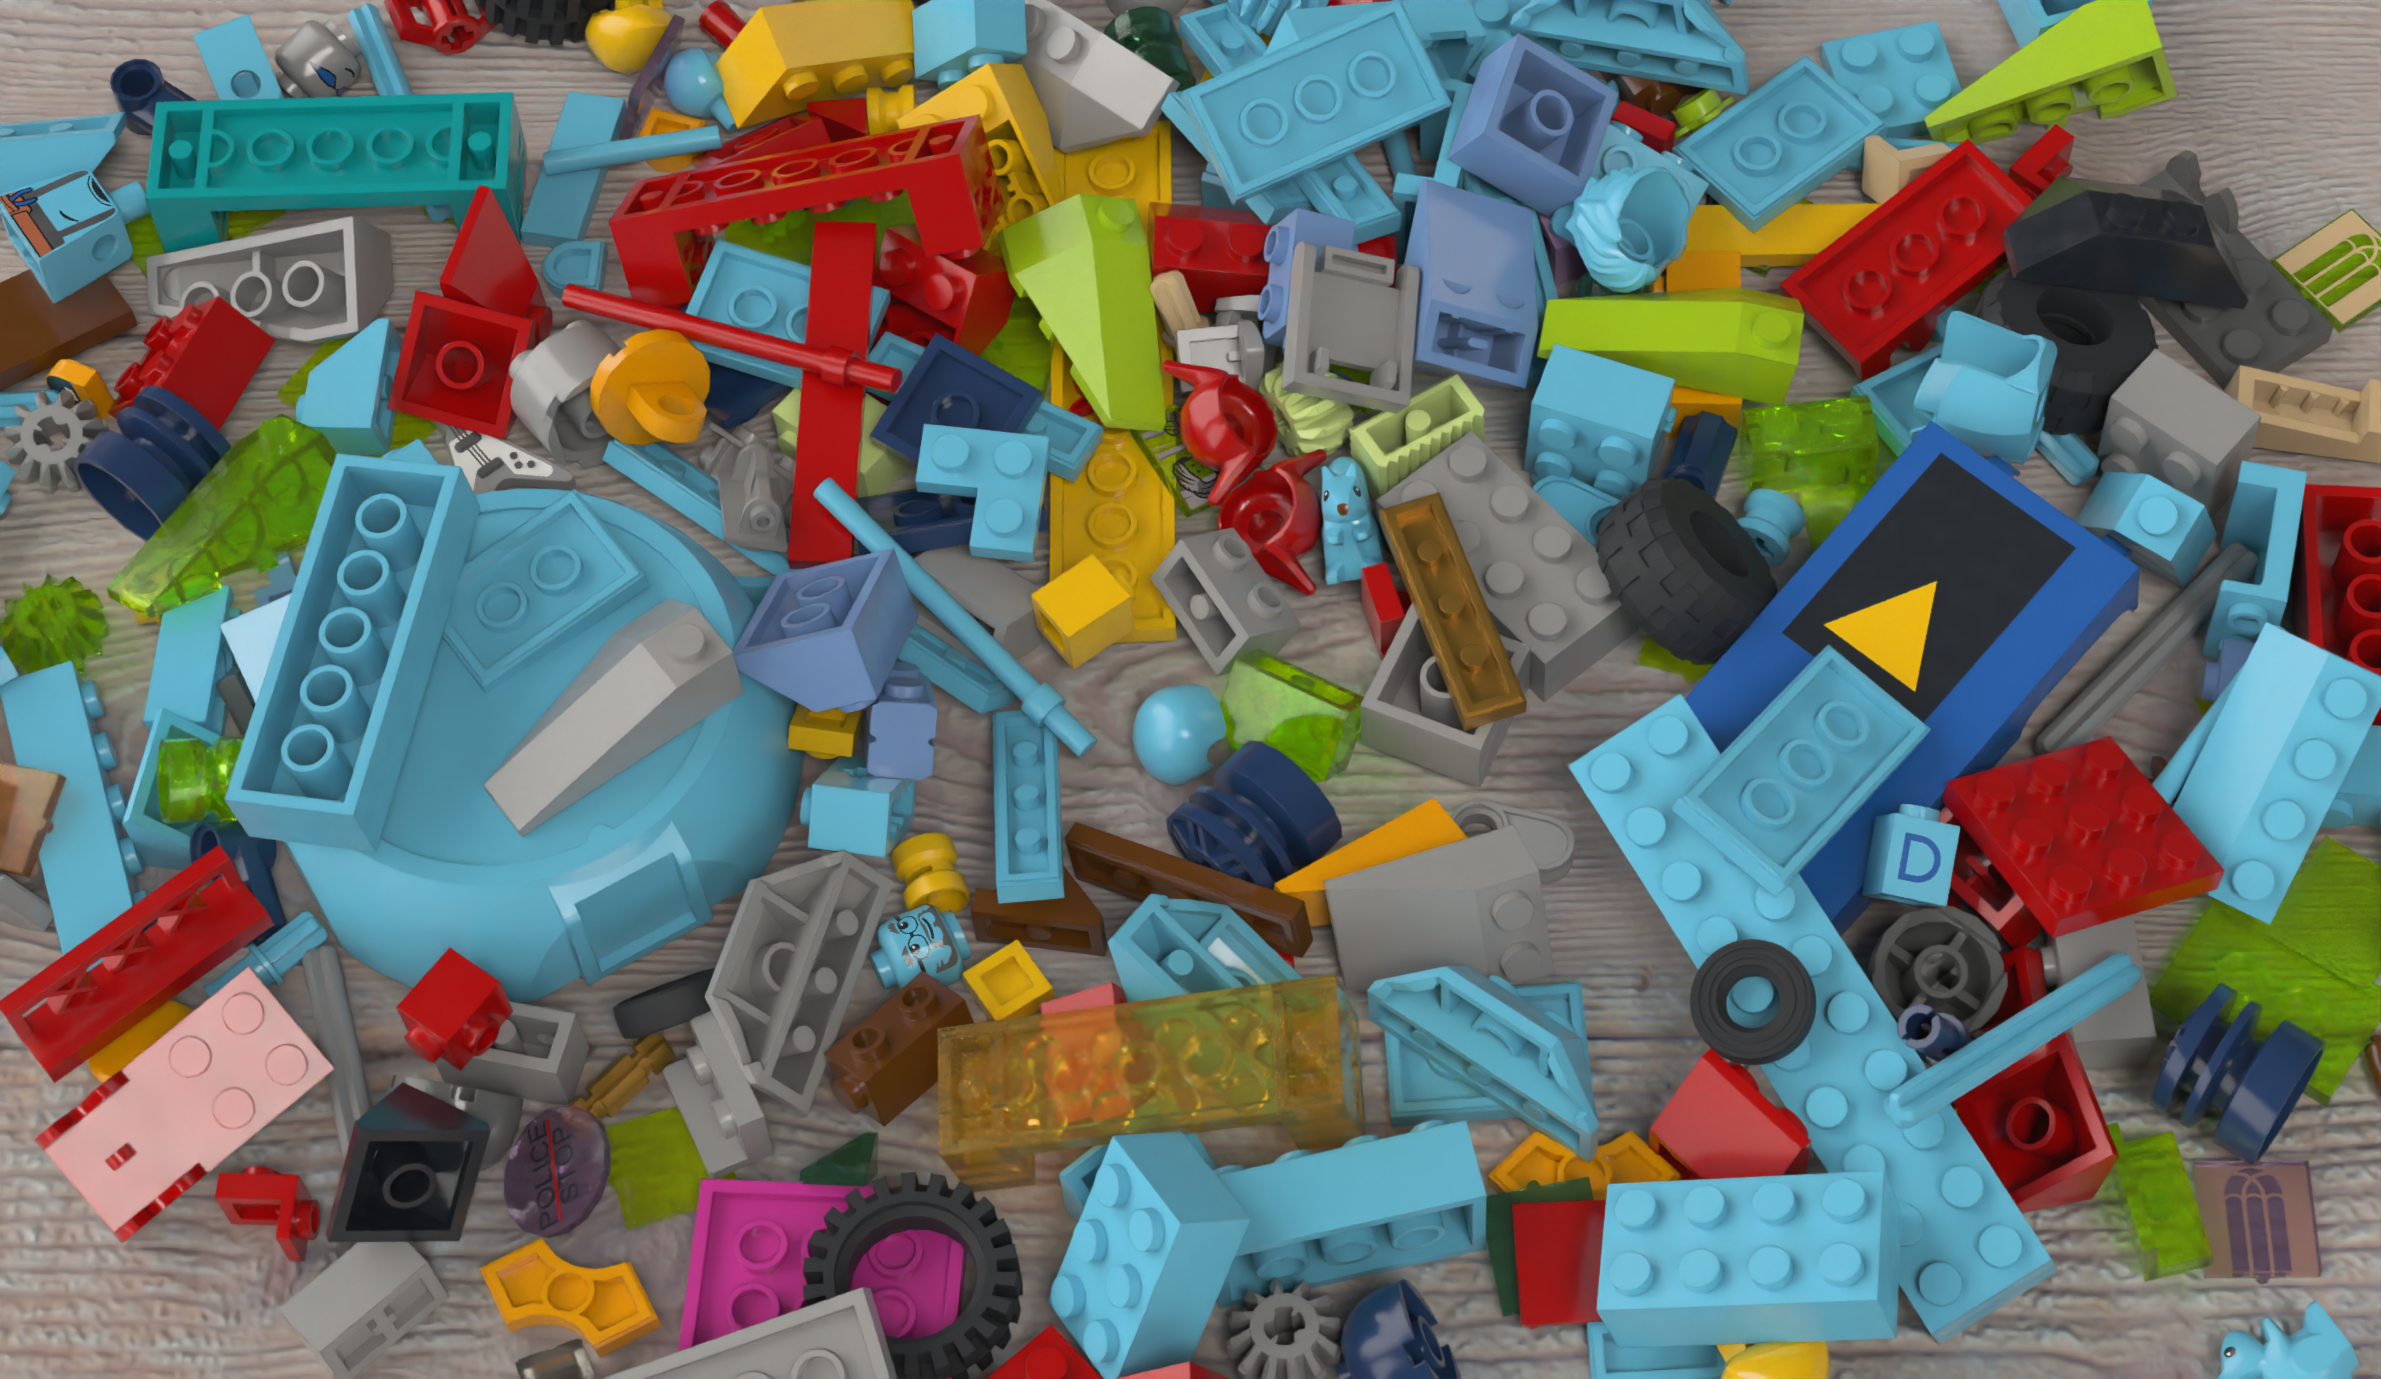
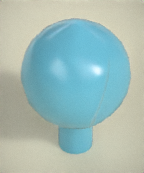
M700 47L676 52L668 64L664 77L665 91L674 108L683 115L697 119H707L715 116L729 133L738 131L739 129H737L723 97V82L715 65L721 56Z

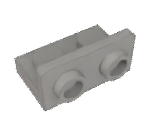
M709 1011L690 1020L696 1045L686 1049L688 1057L667 1065L663 1069V1074L708 1175L713 1179H717L774 1155L764 1114L712 1011Z

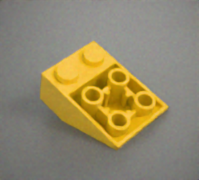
M987 63L901 116L896 121L900 129L980 114L1004 206L985 247L981 248L1004 259L998 240L1002 229L1064 200L1047 116L1023 65Z

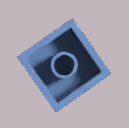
M1518 33L1482 60L1447 159L1549 217L1558 208H1563L1582 195L1591 177L1619 92Z

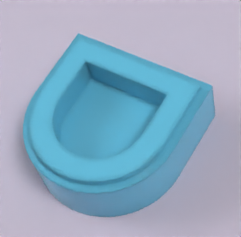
M569 241L554 247L546 255L543 262V274L549 291L561 300L564 288L568 283L603 291L608 259L605 241Z

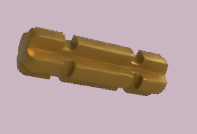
M656 1032L640 1037L631 1045L634 1052L630 1056L627 1053L621 1054L585 1088L589 1094L584 1098L577 1095L561 1110V1120L574 1136L582 1141L589 1139L604 1125L600 1120L604 1115L612 1118L650 1082L646 1076L651 1072L658 1075L673 1061L675 1054L672 1047L659 1033Z

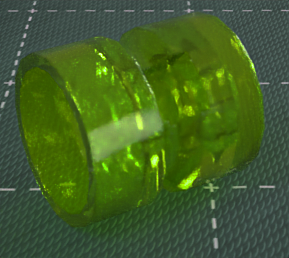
M245 736L218 737L212 747H205L199 738H170L160 741L157 757V792L161 819L164 823L201 822L208 812H214L220 821H238L226 803L225 796Z

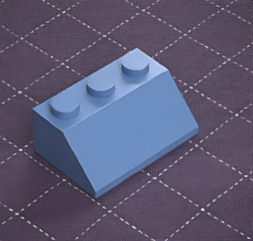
M887 549L776 575L732 650L738 671L814 712L839 708L841 712H854L871 705L878 698L919 617L895 549Z

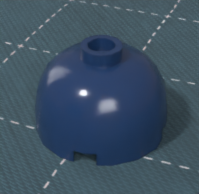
M1402 1279L1392 1285L1387 1284L1375 1290L1358 1302L1347 1317L1341 1337V1348L1345 1360L1336 1364L1338 1379L1462 1378L1449 1344L1440 1347L1431 1329V1326L1438 1324L1434 1314L1419 1291L1408 1280Z

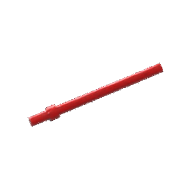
M568 283L562 294V304L565 307L651 330L664 329L676 331L689 340L821 374L822 380L831 384L849 388L856 383L896 393L902 382L901 369L860 359L857 351L835 345L825 350L573 283Z

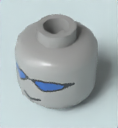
M314 20L307 21L275 53L276 64L284 72L277 79V82L293 98L339 97L361 74V66L356 58L362 51L331 20H328L324 25Z

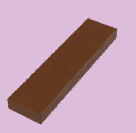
M1078 822L1074 823L1064 838L1077 880L1139 902H1143L1150 894L1167 896L1168 899H1191L1228 905L1270 947L1295 957L1303 958L1314 941L1303 900Z

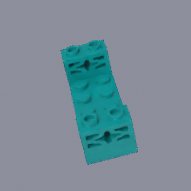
M513 92L156 102L145 200L165 253L227 241L230 211L450 205L459 234L478 185L491 188L521 245L520 229L523 219L527 147Z

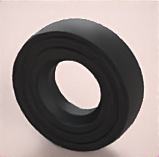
M1758 939L1740 940L1719 948L1701 965L1691 988L1690 1011L1698 1033L1717 1054L1739 1064L1762 1065L1786 1057L1804 1041L1815 1018L1816 992L1808 971L1801 961L1789 950L1769 941ZM1753 976L1762 977L1771 981L1779 992L1780 1004L1774 1018L1763 1026L1757 1028L1740 1026L1728 1014L1726 1005L1728 994L1731 988L1740 980Z
M715 968L700 971L657 986L614 1006V1017L623 1038L636 1039L688 1022L699 1015L711 1011L704 996Z

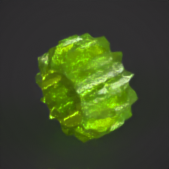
M48 573L42 586L35 589L33 586L23 582L22 592L24 596L21 599H4V610L7 616L0 619V636L4 644L3 649L10 661L15 663L17 667L22 666L26 674L72 660L77 671L84 674L85 664L83 660L86 657H103V646L100 640L110 635L108 631L109 624L102 611L104 607L97 594L92 593L91 589L85 590L82 583L73 576L59 584L58 580Z

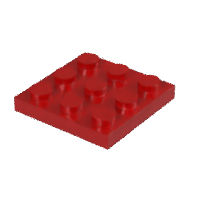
M2111 736L1947 781L1941 799L2052 938L2216 890L2225 871Z

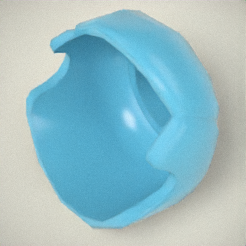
M1193 683L1165 687L1155 691L1144 701L1137 712L1133 726L1132 741L1134 752L1151 777L1171 786H1181L1213 768L1214 764L1212 761L1207 760L1208 749L1226 735V724L1220 703L1207 687Z

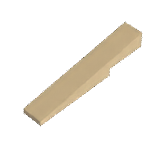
M2240 365L2224 389L2225 393L2262 416L2253 444L2255 448L2381 464V381L2370 379L2360 392Z

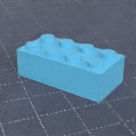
M1431 1120L1416 1125L1406 1134L1383 1139L1377 1135H1364L1347 1141L1342 1148L1316 1154L1309 1150H1296L1281 1155L1274 1163L1248 1169L1242 1165H1228L1213 1171L1250 1217V1222L1218 1295L1219 1309L1244 1304V1295L1248 1292V1289L1259 1293L1264 1298L1269 1297V1284L1274 1277L1281 1281L1284 1293H1292L1295 1286L1303 1279L1309 1284L1311 1289L1486 1249V1192L1466 1120L1451 1124L1444 1120Z
M1884 1171L1608 1184L1596 1311L1619 1348L1753 1344L1778 1341L1810 1342L1896 1339L1902 1209Z

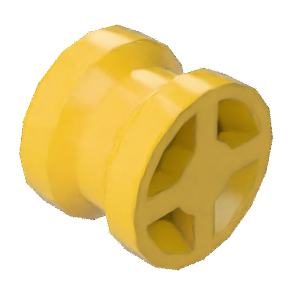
M905 84L898 91L885 92L879 86L867 87L869 134L874 135L900 130L896 120L918 107L915 84Z

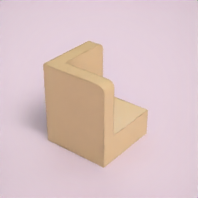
M1879 135L1865 137L1862 191L1882 205L1951 152L1952 149L1940 142L1897 150Z

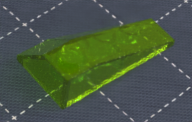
M283 414L263 422L258 429L236 442L112 580L106 587L109 598L148 618H153L220 590L223 584V577L242 569L255 567L260 574L277 567V555L308 543L337 451L322 432Z

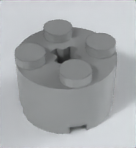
M576 320L570 323L564 330L542 341L533 350L521 352L515 357L509 368V375L513 379L510 399L516 416L559 463L568 466L567 461L578 462L583 468L595 467L606 463L602 458L608 443L616 439L601 426L600 421L590 406V384L602 360L610 352L615 357L622 350L604 331L595 328L586 320Z

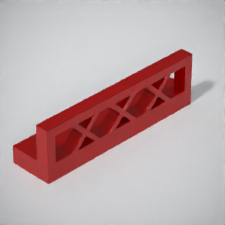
M218 845L0 1000V1011L19 1039L51 1080L56 1083L268 930L274 923L266 909L242 882L230 857ZM220 874V878H218L216 881H214L209 886L204 888L202 891L197 893L200 887H202L204 884H206L211 879ZM159 918L157 923L142 932L144 927ZM104 958L100 964L95 966L90 971L86 972L88 967L97 962L99 959ZM45 998H48L44 1004L23 1018L22 1015Z

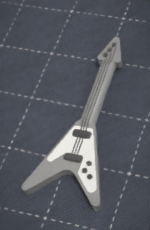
M431 420L445 436L452 465L462 468L474 495L505 490L512 486L572 490L576 486L571 471L507 440Z

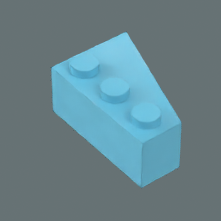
M1401 0L1439 79H1457L1464 82L1487 37L1470 1ZM1389 1L1285 10L1264 56ZM1417 124L1413 127L1420 128V124Z

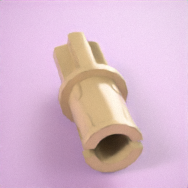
M1173 270L1167 273H1160L1153 278L1150 292L1165 326L1162 338L1166 345L1173 347L1176 354L1174 337L1176 330L1206 328L1210 324L1205 316L1199 315L1182 273L1178 270Z

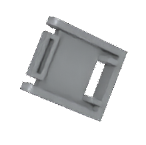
M1299 242L1294 249L1292 258L1281 390L1395 414L1410 405L1419 268L1409 264L1402 265L1397 272L1394 289L1389 287L1393 284L1395 260L1329 245L1321 248L1316 258V246L1314 243ZM1329 363L1371 372L1370 385L1324 375L1329 370Z

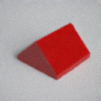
M416 290L387 409L506 440L517 418L512 409L510 399L513 379L509 375V368L517 355L523 351L535 348L536 321Z
M2064 1032L1953 1101L1960 1120L2021 1213L2093 1199L2120 1157L2073 1039L2068 1033Z

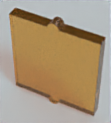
M0 762L1 872L25 877L31 876L45 835L50 833L54 827L51 819L66 781V777L63 775Z

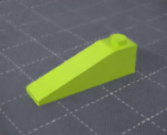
M2096 0L2082 5L1924 117L1933 141L1962 143L1968 138L1973 144H1980L2008 138L2016 132L2018 125L2031 122L2034 124H2044L2046 130H2050L2055 124L2065 127L2068 121L2067 117L2072 114L2097 110L2099 118L2102 120L2118 117L2177 97L2178 95L2148 1Z
M1079 193L1002 229L998 240L1011 285L1020 298L1030 297L1042 316L1038 326L1048 341L1057 339L1073 363L1069 373L1104 426L1162 432L1166 426V414L1154 299L1150 292L1152 278L1149 249L1135 199Z
M1740 287L1549 299L1545 308L1537 357L1549 359L1553 346L1556 343L1675 379V385L1782 407L1798 366L1805 314L1799 299Z

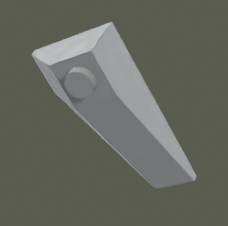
M355 216L146 257L149 315L158 318L166 315L172 318L191 303L197 306L220 296L272 338L307 344H317L356 336L374 321L393 292L391 236L389 233Z
M668 598L610 637L484 783L486 792L519 835L523 837L743 694L733 651L696 607Z

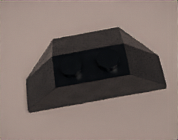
M2060 175L2005 229L2002 235L2014 280L2244 309L2249 301L2235 259L2204 207L2172 190Z

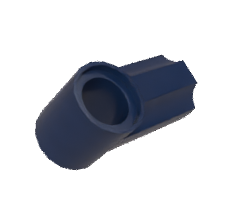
M146 59L126 61L118 66L111 75L110 85L119 111L125 112L126 127L138 135H153L156 102L197 101L164 80L160 68L154 62Z
M1701 411L1694 416L1686 415L1669 466L1659 479L1674 477L1675 480L1684 479L1691 482L1695 487L1703 489L1716 500L1737 439V428L1728 424L1721 415Z
M238 819L202 821L192 830L189 850L191 863H194L218 845L230 857L242 882L266 909L274 923L272 927L243 948H248L247 946L251 943H254L257 947L287 925L271 872L277 854L276 840L249 837ZM220 874L211 879L212 883L221 877Z

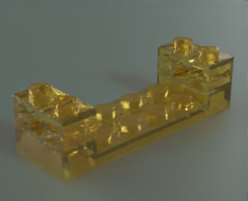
M1336 974L937 1028L939 1156L962 1183L973 1188L974 1193L1036 1185L1035 1154L1110 1144L1113 1135L1165 1132L1191 1134L1282 1122L1299 1150L1341 1146L1353 1138L1366 1135L1359 1017Z

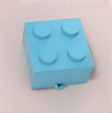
M1555 343L1531 403L1524 470L1536 473L1541 479L1550 475L1567 480L1573 477L1619 500L1624 499L1648 479L1653 478L1664 448L1666 432L1671 433L1678 408L1671 407L1675 379Z

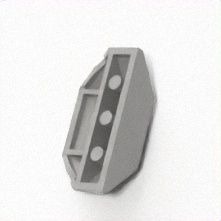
M1025 0L1027 54L1009 64L1023 65L1047 116L1052 144L1065 153L1108 144L1125 136L1135 138L1148 135L1163 112L1161 107L1168 93L1175 92L1180 83L1048 0Z
M845 850L837 851L749 881L704 996L749 1084L799 1115L808 1114L827 1063L824 1053L834 1045L893 885V881Z

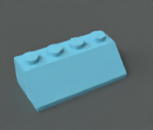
M2265 623L2172 808L2225 870L2218 888L2205 894L2269 925L2271 924L2381 707V675L2273 624Z

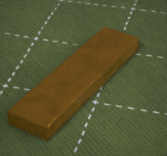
M1440 492L1379 510L1380 525L1464 731L1525 713L1527 700Z

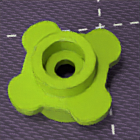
M1705 88L1679 104L1672 110L1673 115L1680 124V127L1675 130L1674 138H1678L1688 131H1691L1693 134L1722 114V110L1734 101L1732 95L1720 99L1715 90Z

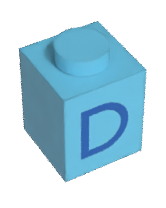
M1900 804L1899 813L1876 816L1862 896L1919 908L1945 907L1948 900L1960 826L1939 822L1940 811L1910 804Z

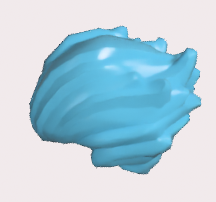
M1650 166L1633 170L1630 167H1623L1620 171L1616 169L1611 170L1600 180L1593 176L1590 177L1582 195L1574 200V215L1566 222L1565 228L1573 234L1576 242L1575 246L1591 277L1597 283L1613 292L1628 293L1653 284L1660 277L1666 265L1681 259L1687 247L1688 221L1691 207L1678 180L1668 169Z

